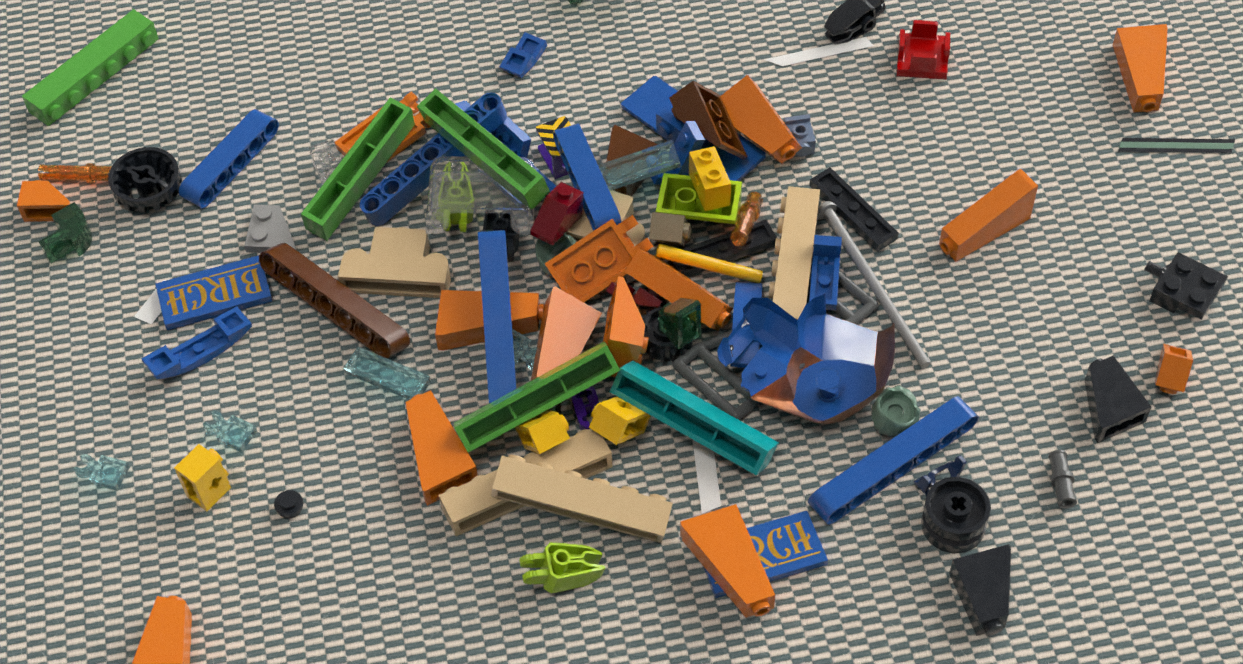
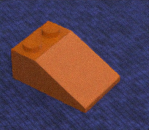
M618 276L607 310L603 342L607 344L620 368L632 360L641 365L642 354L640 353L645 354L648 337H644L645 323L624 277ZM618 372L614 373L611 376L616 377Z

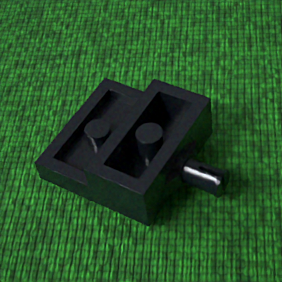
M1177 252L1171 263L1164 268L1149 260L1144 271L1159 277L1157 284L1153 288L1150 302L1172 313H1175L1177 308L1201 320L1228 278L1227 275Z

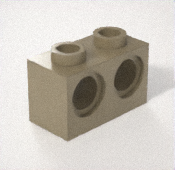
M652 212L649 240L652 244L685 248V242H690L692 226H690L685 216Z

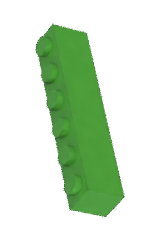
M136 10L130 11L23 94L22 98L28 112L47 126H50L144 50L153 45L159 39L154 23Z
M436 88L417 105L423 119L429 126L530 210L550 193L546 181L540 173Z
M391 97L388 99L302 211L301 217L306 230L328 241L414 127L412 108Z
M602 342L454 422V428L467 452H470L620 371V368L607 344Z

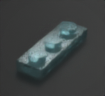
M673 140L599 164L598 166L609 191L679 168L681 164Z
M360 347L356 348L344 366L345 374L408 400H411L417 394H423L431 383L429 375Z

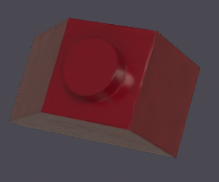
M560 182L546 196L530 230V235L553 246L582 217L584 192Z

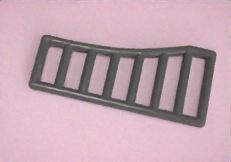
M839 271L838 284L864 305L853 313L837 300V308L834 311L845 321L857 325L878 308V302ZM810 285L807 300L810 298ZM731 330L694 344L691 349L685 351L684 356L680 355L676 358L672 366L720 410L740 420L761 402L751 399L750 393L741 387L742 379L708 351L719 347L722 339L729 337L732 333ZM699 356L747 400L735 408L687 364ZM805 363L800 364L799 369H802Z

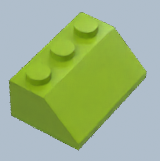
M663 173L655 212L684 215L686 219L736 224L738 223L741 207L742 182L730 180V206L704 211L690 176Z

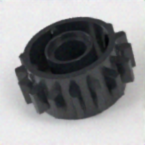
M671 306L656 307V309L646 311V316L642 318L645 323L644 337H648L645 353L650 356L651 360L673 362L680 355L684 356L685 351L693 347V342L696 340L695 323L690 322L689 314L685 315L682 309H676Z

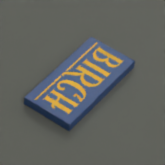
M259 255L155 283L167 330L218 317L236 306L243 310L273 301L265 271L259 263Z
M808 511L747 528L769 582L828 565L827 556ZM704 568L714 597L718 598L727 595Z

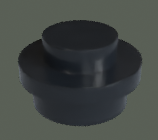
M286 490L275 498L274 508L280 516L294 518L300 514L304 502L298 492Z

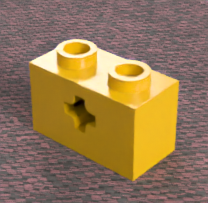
M715 146L689 152V176L704 211L730 206L731 182Z
M613 397L599 402L594 407L591 413L593 419L589 428L617 445L644 434L651 415L619 397Z
M546 410L515 427L524 449L538 454L570 439L567 430H569L567 420L562 414L559 415L558 412Z
M198 444L174 469L186 496L207 512L231 489L227 478L229 474L221 463L223 461L222 457L214 449L210 448L207 450Z

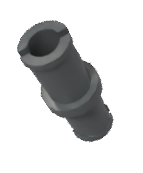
M1054 450L1048 455L1052 470L1051 484L1055 487L1059 507L1063 509L1072 508L1077 504L1073 489L1074 475L1069 470L1066 451Z

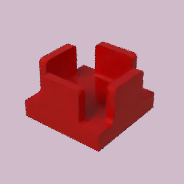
M914 20L911 33H905V29H900L896 76L946 80L951 32H945V36L937 35L938 22Z

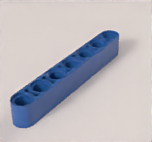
M492 92L481 96L464 111L490 133L498 128L507 118V111L498 94ZM438 133L363 196L360 201L362 212L370 224L374 226L385 224L465 155Z
M505 230L478 232L489 403L516 389Z
M959 396L952 398L821 486L810 496L808 504L827 525L835 523L964 435L975 426L979 416Z

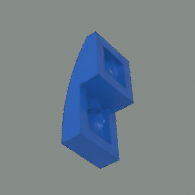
M524 32L516 48L511 47L499 68L522 78L548 46L546 40Z

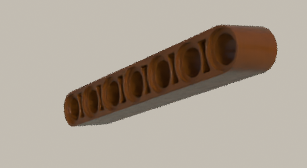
M280 243L260 253V266L268 275L378 356L387 359L409 347L410 338L402 326L290 245Z

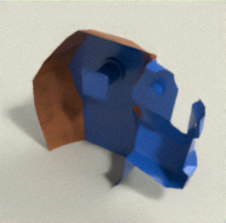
M826 292L807 303L798 320L769 298L752 297L743 307L742 320L729 337L722 339L717 353L719 361L724 366H727L734 362L752 340L759 341L763 347L759 349L741 373V387L750 393L751 399L815 423L830 424L841 422L859 412L883 392L894 361L895 325L893 323L891 327L876 332L826 314ZM805 363V366L799 369L800 364Z

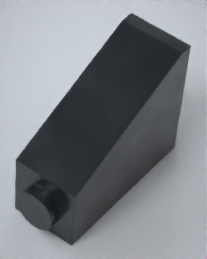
M1114 356L1104 360L1100 358L1093 361L1088 367L1084 382L1094 439L1097 443H1100L1145 423L1152 407Z
M1009 544L952 560L949 574L976 636L985 633L986 635H994L1005 628L1009 615L1011 548Z

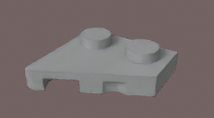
M254 204L244 245L246 252L261 253L280 243H286L296 250L280 205Z

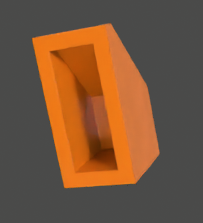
M22 181L17 208L24 222L76 221V215L70 201L49 181Z
M1163 344L1155 378V385L1160 386V391L1169 394L1185 391L1193 363L1192 351Z

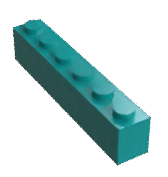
M633 360L620 367V371H618L609 391L756 476L768 467L779 444L774 439Z

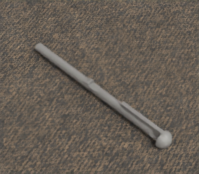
M831 201L821 203L818 208L819 217L827 220L837 237H842L843 247L875 294L877 301L882 305L892 323H894L918 364L923 369L928 367L931 362L836 215V204Z

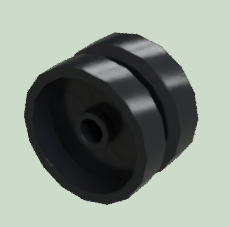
M949 477L936 482L928 491L921 519L924 536L930 544L939 550L952 554L965 553L977 547L984 538L991 511L989 496L980 485L970 479Z

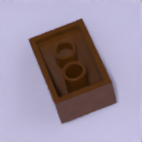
M692 81L669 97L673 106L671 108L672 113L677 120L683 123L695 121L703 137L712 144L743 160L747 158L743 145L718 93Z

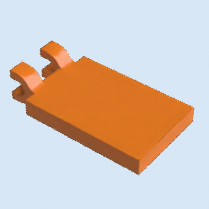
M409 92L400 103L412 108L413 114L419 111L418 104L416 103L418 97L413 92ZM381 108L334 142L336 149L345 156ZM420 111L417 115H413L414 127L389 160L426 134L425 128L431 127L425 122Z
M631 215L618 225H616L613 219L609 220L544 264L562 291L582 302H586L607 288L611 282H616L618 276L623 277L627 274L624 271L638 249L648 251L654 246L648 238L634 246L626 232L639 223Z

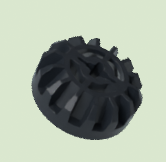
M143 147L129 151L118 158L109 171L108 182L118 204L124 205L128 211H135L137 208L139 213H147V207H153L155 211L160 210V203L164 202L169 205L173 201V196L179 194L182 176L176 159L169 152L155 147ZM132 188L137 189L138 199L133 198L131 194Z

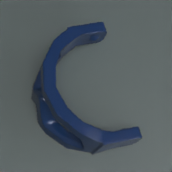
M960 455L956 457L955 461L943 464L913 482L927 496L929 488L936 483V474L948 468L951 477H959L967 461Z

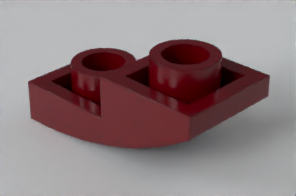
M611 282L606 291L613 294L616 283ZM627 284L635 304L650 308L666 307L668 303L662 300V296L650 288L647 290L639 287L634 295L636 289Z

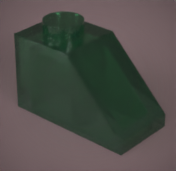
M680 298L673 303H667L658 311L659 328L677 349L701 336V303L698 300Z

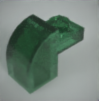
M73 202L51 215L58 230L38 241L45 257L50 263L65 257L72 251H75L80 257L91 245V229L84 213Z

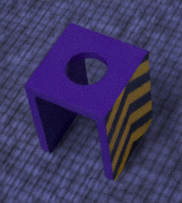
M566 116L536 126V132L543 144L538 145V151L554 179L568 175L553 138L554 130L571 126Z

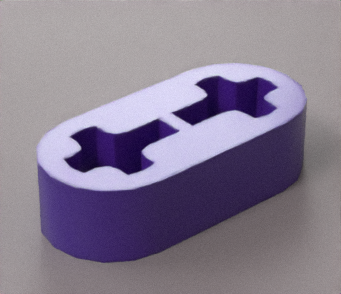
M592 386L571 397L580 430L590 429L587 414H591L594 407L599 403L596 390ZM581 395H585L588 398L587 405H584L582 398H580Z

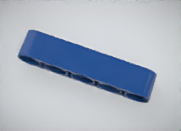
M257 109L250 111L183 180L179 187L180 197L200 208L207 207L275 136L279 127L278 120Z
M577 123L554 130V142L574 188L584 192L583 209L592 230H596L611 219L614 220L616 225L621 223L617 206L580 124Z

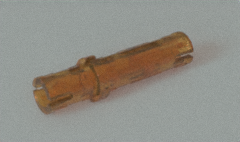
M87 163L86 166L40 164L38 171L49 173H38L41 181L70 180L95 183L96 181H108V173L112 166H96L93 163Z
M750 192L747 195L746 202L739 209L740 216L730 236V240L733 239L732 243L736 246H743L747 243L754 221L760 216L763 198L761 199L762 195L758 192Z

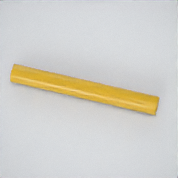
M658 244L656 250V257L754 283H760L763 271L663 244Z

